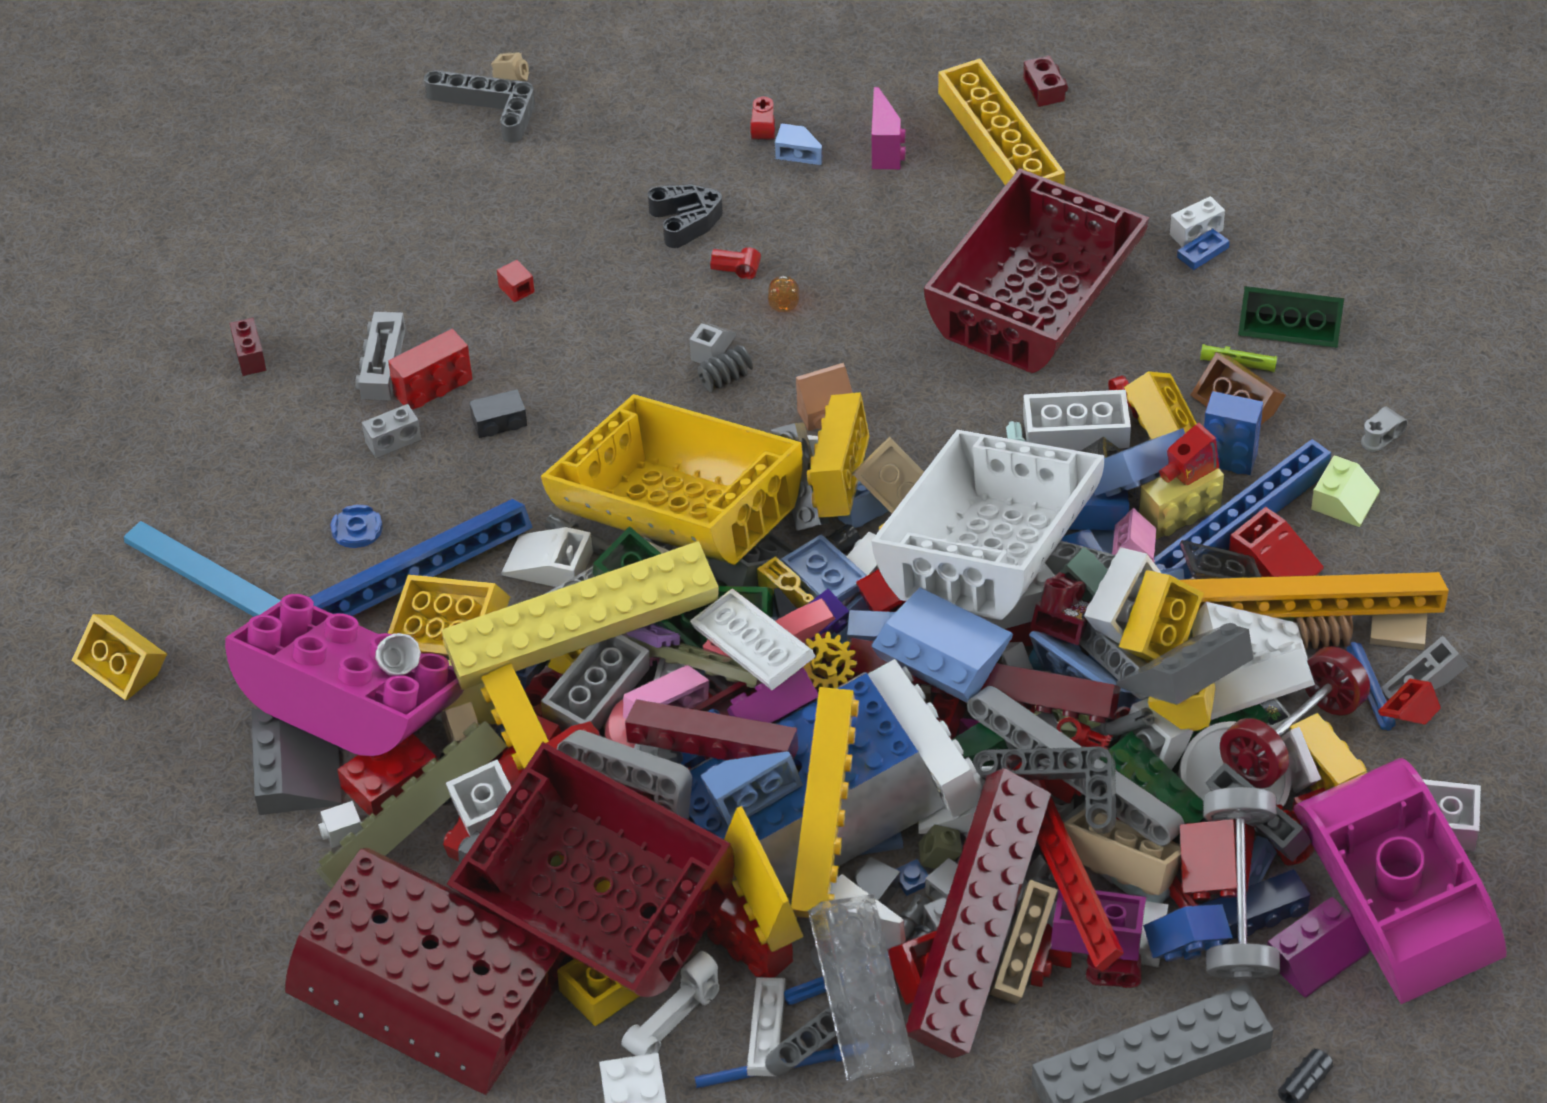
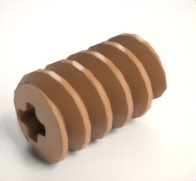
M1351 615L1314 616V618L1295 617L1293 621L1298 624L1305 649L1308 648V642L1310 641L1313 649L1318 648L1319 641L1322 642L1324 648L1329 646V640H1332L1334 647L1339 646L1340 639H1342L1345 647H1348L1353 634Z

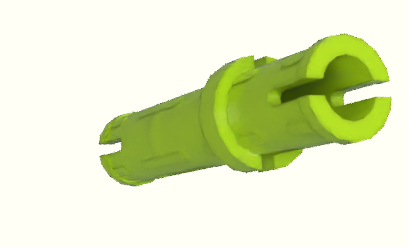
M1205 344L1202 345L1200 360L1211 361L1217 352L1231 357L1244 367L1275 372L1277 356L1231 350L1228 346L1219 348Z

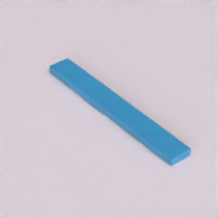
M142 521L123 536L126 544L253 617L262 614L281 601Z

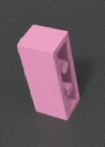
M1133 508L1115 525L1112 554L1116 555L1120 547L1146 553L1154 562L1156 528Z
M686 665L624 694L623 717L627 718L636 699L692 709L708 699L709 680L689 665Z

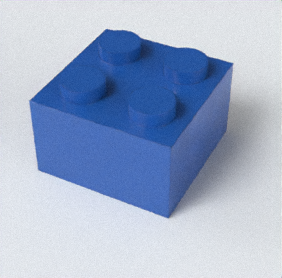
M1223 904L1183 907L1143 925L1152 958H1165L1166 962L1178 960L1183 956L1185 960L1202 956L1201 951H1207L1211 947L1222 945V942L1232 938Z

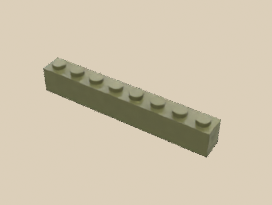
M486 721L479 725L476 722L472 723L463 731L465 737L457 743L454 740L442 750L445 755L437 761L433 758L422 768L425 772L418 779L414 776L401 787L404 792L397 798L394 795L390 796L381 804L383 810L377 816L373 813L360 823L363 828L354 835L353 832H350L339 842L342 846L335 853L330 850L318 861L321 866L315 871L331 889L360 849L370 848L386 856L451 797L446 785L447 782L488 764L507 747Z

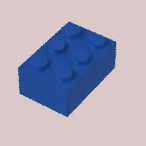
M1212 391L1205 412L1204 427L1216 438L1219 469L1233 471L1236 474L1251 475L1258 454L1263 409L1262 401Z

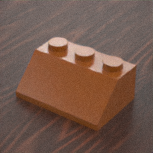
M1217 352L1190 395L1206 407L1208 406L1212 391L1262 401L1261 425L1275 414L1286 394L1231 357Z

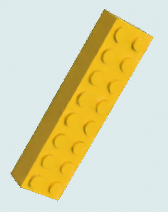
M981 59L938 72L939 95L1004 185L1009 182L1019 168L1065 185L1064 170Z

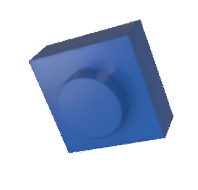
M917 859L896 868V870L900 871V887L906 896L925 888V878L928 874Z

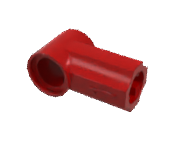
M746 247L741 252L713 249L710 267L713 270L735 272L740 278L745 279L747 277V279H753L760 264L761 254L758 250L751 247Z

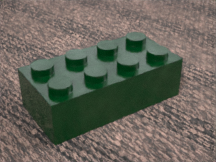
M1132 731L1108 750L1115 760L1117 772L1176 811L1183 818L1184 824L1200 823L1205 819L1203 800ZM1106 757L1099 758L1101 761L1107 764L1108 759ZM1180 834L1172 841L1179 844Z

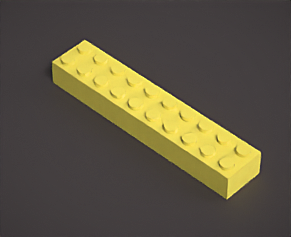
M699 541L442 629L443 644L461 690L483 683L482 676L509 663L512 664L515 671L713 603L718 600L719 587Z

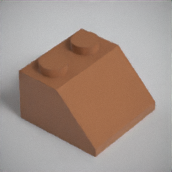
M844 363L796 377L797 411L808 431L822 429L821 420L825 418V406L829 404L831 395L853 393Z

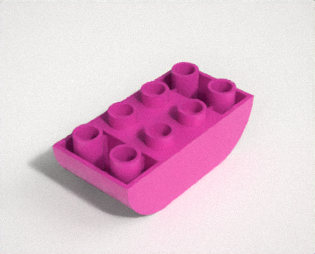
M301 594L284 596L280 602L262 614L252 617L248 623L225 637L226 655L230 670L243 693L253 704L273 717L358 755L375 756L393 749L453 704L464 691L461 690L454 669L449 665V661L438 654L421 653L417 667L407 674L400 676L386 674L379 668L375 656L380 642L392 634L372 632L359 626L357 619L353 616L329 613L314 606L311 598Z
M1398 758L1294 806L1297 818L1311 839L1312 845L1400 1004L1406 1003L1506 957L1503 931L1491 899L1425 782L1408 761Z

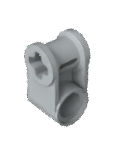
M1387 406L1381 408L1377 414L1368 419L1364 424L1365 435L1361 439L1362 447L1372 452L1381 450L1405 431L1408 421Z

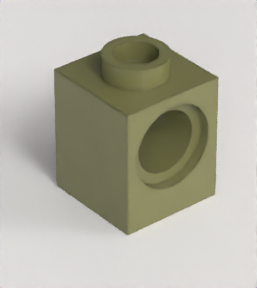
M934 824L919 842L921 866L937 869L948 858L955 861L962 853L959 830Z

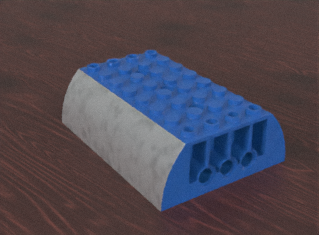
M866 672L836 688L853 690L855 700H859L858 717H852L851 727H856L854 745L849 744L848 754L852 755L851 772H845L844 782H849L847 800L842 799L841 810H845L844 827L838 828L837 838H842L840 855H835L834 866L846 863L944 807L921 755ZM818 698L772 723L797 728L798 751L793 761L795 766L802 767L798 774L803 785L748 817L786 896L793 892ZM709 758L689 769L692 775V788L688 818L690 822L724 840L729 827L714 806L701 775L711 767L727 760Z

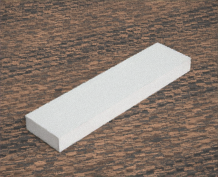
M756 978L747 1065L748 1076H775L767 1070L765 1058L781 1041L784 991L786 988L785 978Z

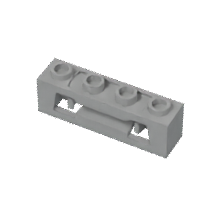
M374 312L372 322H368V339H364L363 344L365 355L360 357L359 368L361 373L356 375L355 381L356 390H360L361 399L391 400L393 388L388 360L401 354L406 330L403 313ZM380 339H382V345H386L383 358L384 374L382 367H377L381 352Z

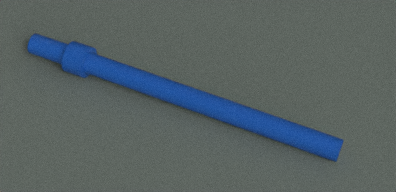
M868 1041L848 1045H845L844 1042L834 1044L832 1048L815 1051L794 1068L835 1060L836 1062L848 1060L847 1057L870 1052ZM747 1066L695 1076L694 1078L696 1087L701 1088L754 1076H748Z

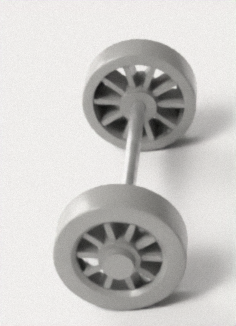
M1248 787L1223 788L1210 791L1203 797L1204 818L1208 821L1236 820L1238 944H1225L1209 948L1206 951V972L1211 976L1237 980L1275 976L1280 972V951L1268 945L1247 944L1245 824L1253 825L1273 820L1276 817V795L1268 790Z

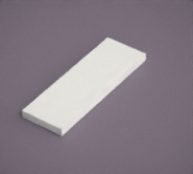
M734 589L729 590L690 621L697 631L771 690L775 689L816 657L812 649Z

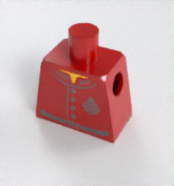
M1198 422L1168 448V465L1159 470V473L1166 483H1170L1175 478H1178L1184 485H1190L1219 468L1216 438Z

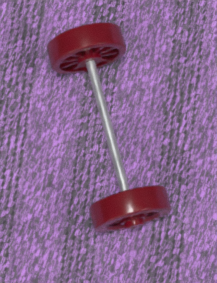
M1325 647L1317 651L1307 660L1315 685L1305 688L1310 699L1275 730L1266 723L1252 718L1241 719L1234 723L1223 733L1220 739L1219 750L1223 763H1226L1255 788L1264 789L1272 786L1286 773L1289 766L1288 750L1280 736L1291 725L1297 722L1315 705L1330 714L1344 716L1354 712L1367 700L1370 693L1369 677L1363 665L1352 654L1337 647Z

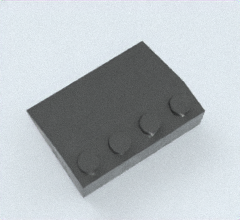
M1227 623L1192 637L1116 682V685L1125 690L1178 705L1254 659L1249 629L1237 626L1234 623Z
M252 709L254 795L259 815L342 805L341 785L337 771L340 768L339 746L273 717L261 709Z

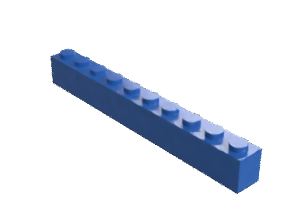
M1311 439L1155 556L1154 564L1159 570L1164 568L1183 569L1184 579L1192 578L1229 550L1231 534L1263 508L1267 507L1274 513H1277L1317 483L1330 463L1331 452Z
M511 499L309 598L312 599L314 606L329 613L353 616L402 592L408 575L433 577L533 528L525 505Z

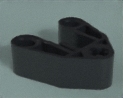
M697 185L657 186L648 191L649 213L652 216L665 217L677 214V216L666 219L663 223L664 242L670 248L682 247L709 232L723 214L722 195L714 189Z

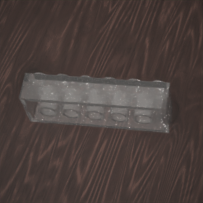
M874 894L820 902L808 910L848 1083L900 1074L909 1070L915 1064Z

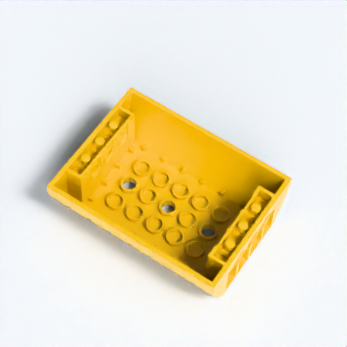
M633 394L543 473L541 479L550 500L555 506L567 513L624 531L630 526L643 537L678 548L699 541L705 556L735 565L795 507L802 475L801 442Z

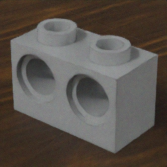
M408 404L362 422L365 442L375 458L422 440L419 421Z

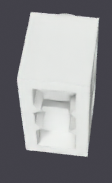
M1211 196L1171 215L1170 236L1181 247H1184L1212 228L1219 233L1223 231L1225 210Z

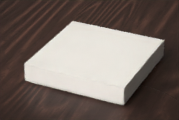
M1300 727L1281 737L1288 750L1291 785L1296 793L1306 790L1321 779Z

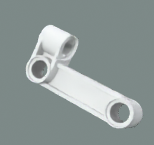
M699 951L681 969V988L642 1026L636 1024L629 1028L622 1039V1046L635 1056L658 1053L661 1047L660 1041L699 1003L708 1005L711 1002L709 999L713 1000L719 991L718 966L715 960L706 952Z

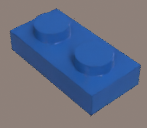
M1212 228L1177 250V258L1195 270L1228 249L1230 241Z

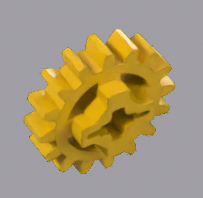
M830 632L826 633L825 638H821L817 633L815 634L814 642L808 638L805 641V645L812 649V651L816 650V658L803 666L815 689L818 686L837 688L839 683L842 685L848 682L846 677L853 678L854 672L849 668H855L857 665L856 661L850 660L855 656V650L848 651L850 642L840 643L841 635L839 634L835 639H831ZM828 646L833 647V648L837 649L838 651H834V650L828 648ZM823 658H826L827 662L832 661L830 667H827L826 664H821ZM845 663L844 670L837 676L836 668ZM815 674H819L825 677V679H821L817 677Z

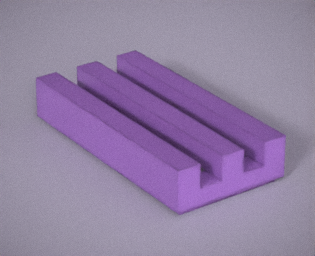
M654 623L627 632V635L656 648H660L662 645H680V635Z

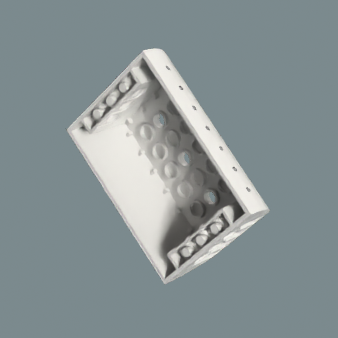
M956 430L871 541L875 561L883 578L900 600L907 601L921 587L975 615L1002 620L1015 607L1096 490L1103 473L1104 455Z

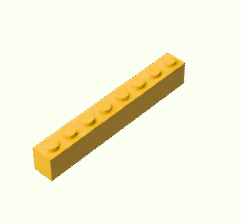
M819 687L791 903L793 913L797 917L827 920L828 911L833 912L835 894H830L831 883H837L838 866H834L835 855H840L842 838H837L838 828L844 827L845 810H841L842 799L847 800L849 782H844L845 772H851L852 755L848 754L849 744L854 745L856 727H851L852 717H858L859 700H855L853 690Z

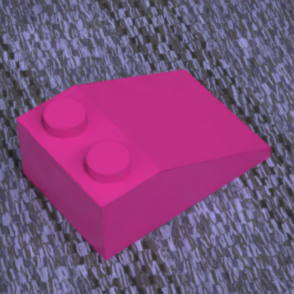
M874 87L871 134L872 169H900L901 161H905V147H901V143H905V129H901L900 117L880 88Z

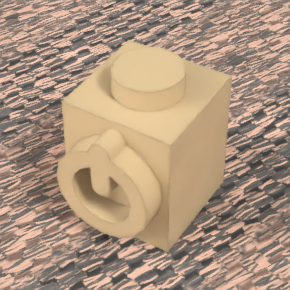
M521 53L500 54L491 63L493 78L528 81L529 68L526 60L522 59Z

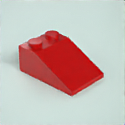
M937 930L885 950L905 1005L914 1002Z

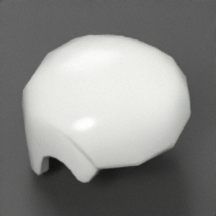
M392 634L382 640L377 646L376 661L379 668L388 675L400 676L407 674L417 667L421 651L418 642L410 635Z

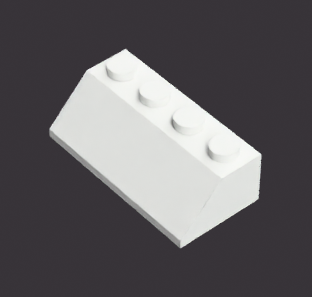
M1288 642L1280 645L1277 651L1268 653V651L1258 652L1253 655V660L1216 681L1210 720L1315 685L1301 643Z

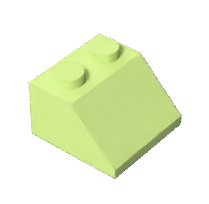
M1334 455L1314 488L1311 509L1360 527L1380 490L1359 464Z

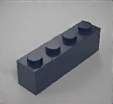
M1294 869L1248 886V891L1246 892L1247 937L1258 929L1266 926L1268 928L1274 927L1284 919L1289 917L1298 918L1308 911L1310 893ZM1219 897L1198 905L1223 904L1232 938L1222 942V945L1238 937L1237 897Z

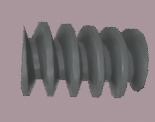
M737 345L734 350L729 349L726 353L718 354L717 358L711 357L708 361H702L697 367L700 381L707 391L713 392V383L717 388L722 387L721 380L726 385L730 384V375L735 381L739 380L738 372L743 377L747 376V368L752 370L753 363L744 346Z

